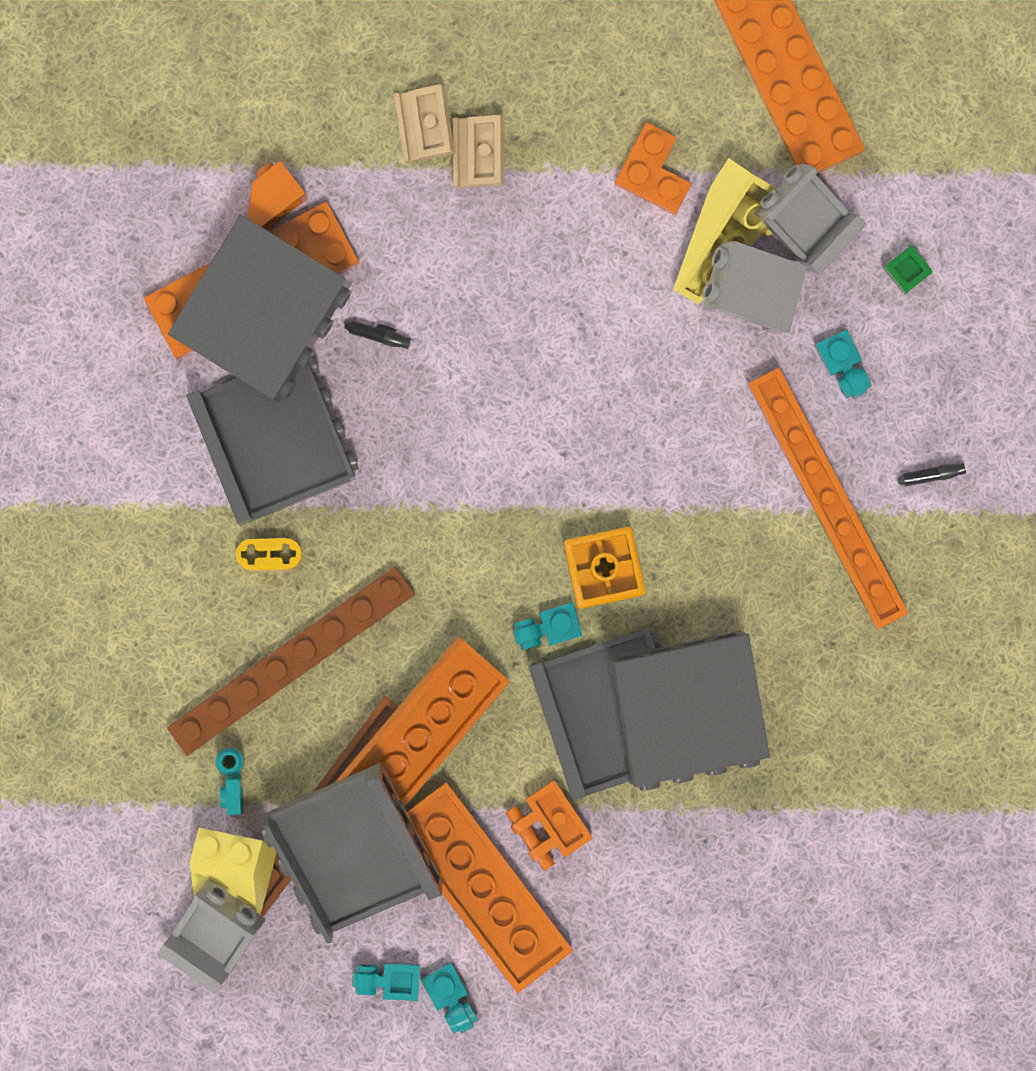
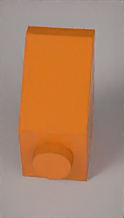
M281 161L275 165L270 162L255 174L257 178L252 182L247 219L268 230L308 200L306 193Z

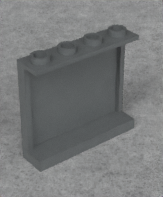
M240 214L167 335L272 400L280 402L283 397L287 399L296 387L297 381L294 378L300 368L305 369L315 355V350L312 348L319 337L323 339L329 333L334 322L331 320V317L337 307L342 309L349 300L352 293L349 288L352 283Z
M314 357L305 369L301 367L294 378L297 384L291 395L287 399L283 397L280 402L272 400L238 378L203 392L196 390L186 394L236 522L240 526L356 480L353 471L358 470L359 467L352 450L344 451L340 439L345 438L346 435L339 418L331 419L327 407L332 406L333 403L326 386L318 387L314 376L320 374Z
M648 627L528 667L573 801L626 783L627 776H631L614 677L608 673L606 659L662 647L657 632L650 634Z
M734 631L606 659L608 673L614 677L631 776H627V782L634 787H639V790L642 791L652 790L660 787L659 782L673 780V783L688 782L694 779V774L706 772V775L709 776L719 775L727 772L726 767L739 765L740 768L755 767L760 765V760L770 758L749 634L742 631Z
M381 763L266 812L264 825L261 829L263 838L269 847L273 846L279 856L278 864L282 873L285 876L291 877L295 885L294 893L298 902L301 905L307 906L314 931L317 934L321 933L327 944L332 942L335 931L424 893L428 900L442 895L443 879Z

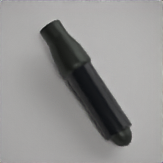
M357 321L347 322L344 325L349 334L380 342L387 346L409 349L411 338L400 335L392 327L378 324L374 327Z
M944 464L938 467L903 473V475L898 477L897 482L907 487L938 480H948L958 475L966 474L965 464Z

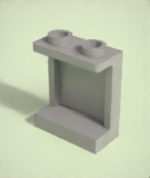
M801 163L792 167L785 174V181L776 190L770 191L760 201L761 206L754 214L800 264L807 266V271L821 274L867 224L858 214L850 213L818 178L816 175L818 170L814 166Z
M736 241L720 243L712 257L713 270L710 281L704 288L703 299L705 301L703 310L709 312L719 311L763 326L762 330L773 334L790 333L807 266Z
M208 879L196 893L186 913L157 954L216 994L266 919L259 915L255 909L245 905L229 894L225 888L216 885Z

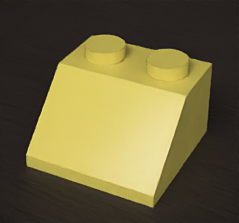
M198 828L190 859L194 896L209 879L216 885L225 888L229 894L245 905L252 907L261 915L277 853L273 846L269 847L266 842Z

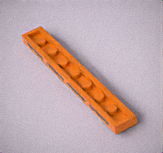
M778 367L749 382L747 385L876 630L909 614L780 368Z

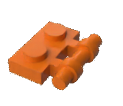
M555 780L525 799L533 810L526 816H523L517 805L505 812L512 823L510 828L515 835H520L530 850L528 855L532 861L537 860L543 871L555 864L548 852L556 846L565 858L593 839ZM538 820L550 836V838L542 843L531 828V825Z

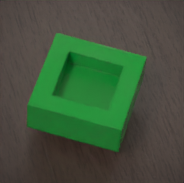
M912 245L883 268L904 295L933 273L932 269Z

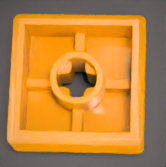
M630 526L564 541V549L577 608L583 609L643 596L646 593L634 534ZM605 558L608 564L613 563L614 569L610 570L609 577H603L601 572L596 573L595 567L599 566V559Z

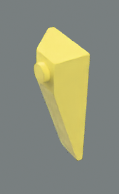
M728 158L709 188L673 290L700 304L704 300V288L711 278L713 270L712 257L720 243L736 241L751 246L762 234L769 237L772 232L754 213L761 206L760 201L762 198L777 188Z

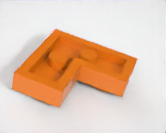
M646 122L615 181V185L676 216L692 183L662 168L677 137Z

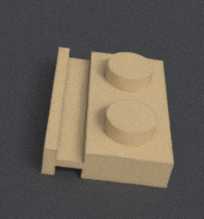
M438 84L411 90L403 94H394L404 162L413 163V161L427 160L455 154L444 85Z
M501 115L475 116L463 119L453 118V143L455 154H453V186L455 188L505 186V118Z

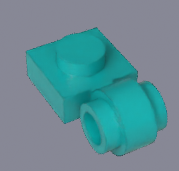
M847 329L815 345L829 376L831 377L839 372L842 373V378L837 380V383L846 399L849 397L855 399L867 393V389L871 387V382L863 368L857 370L852 367L860 363L862 358Z
M573 602L539 612L541 625L535 624L534 618L514 623L515 631H512L516 645L520 644L521 650L542 645L540 638L543 635H546L549 646L583 636Z
M225 748L218 753L215 761L218 771L223 775H227V780H225L226 787H220V807L226 808V815L244 814L242 769L245 759L238 749ZM228 755H232L236 760L235 766L231 769L225 765V758Z
M452 962L421 979L437 1011L449 1006V1013L444 1015L453 1034L459 1031L462 1034L474 1027L473 1023L477 1022L478 1018L469 1002L463 1005L458 1001V999L467 995L468 991Z
M385 963L384 975L377 972L378 966L360 964L357 965L356 971L353 972L352 987H355V994L376 995V989L384 987L383 1000L418 1001L420 964Z

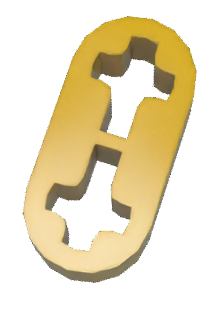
M288 538L244 540L237 547L235 554L239 565L250 571L291 570L300 564L303 556L299 544ZM250 545H254L256 551L267 552V558H256L255 564L249 565L248 559L242 558V553L247 552ZM284 545H289L290 550L296 551V557L290 558L289 564H284L282 558H272L271 552L283 551Z

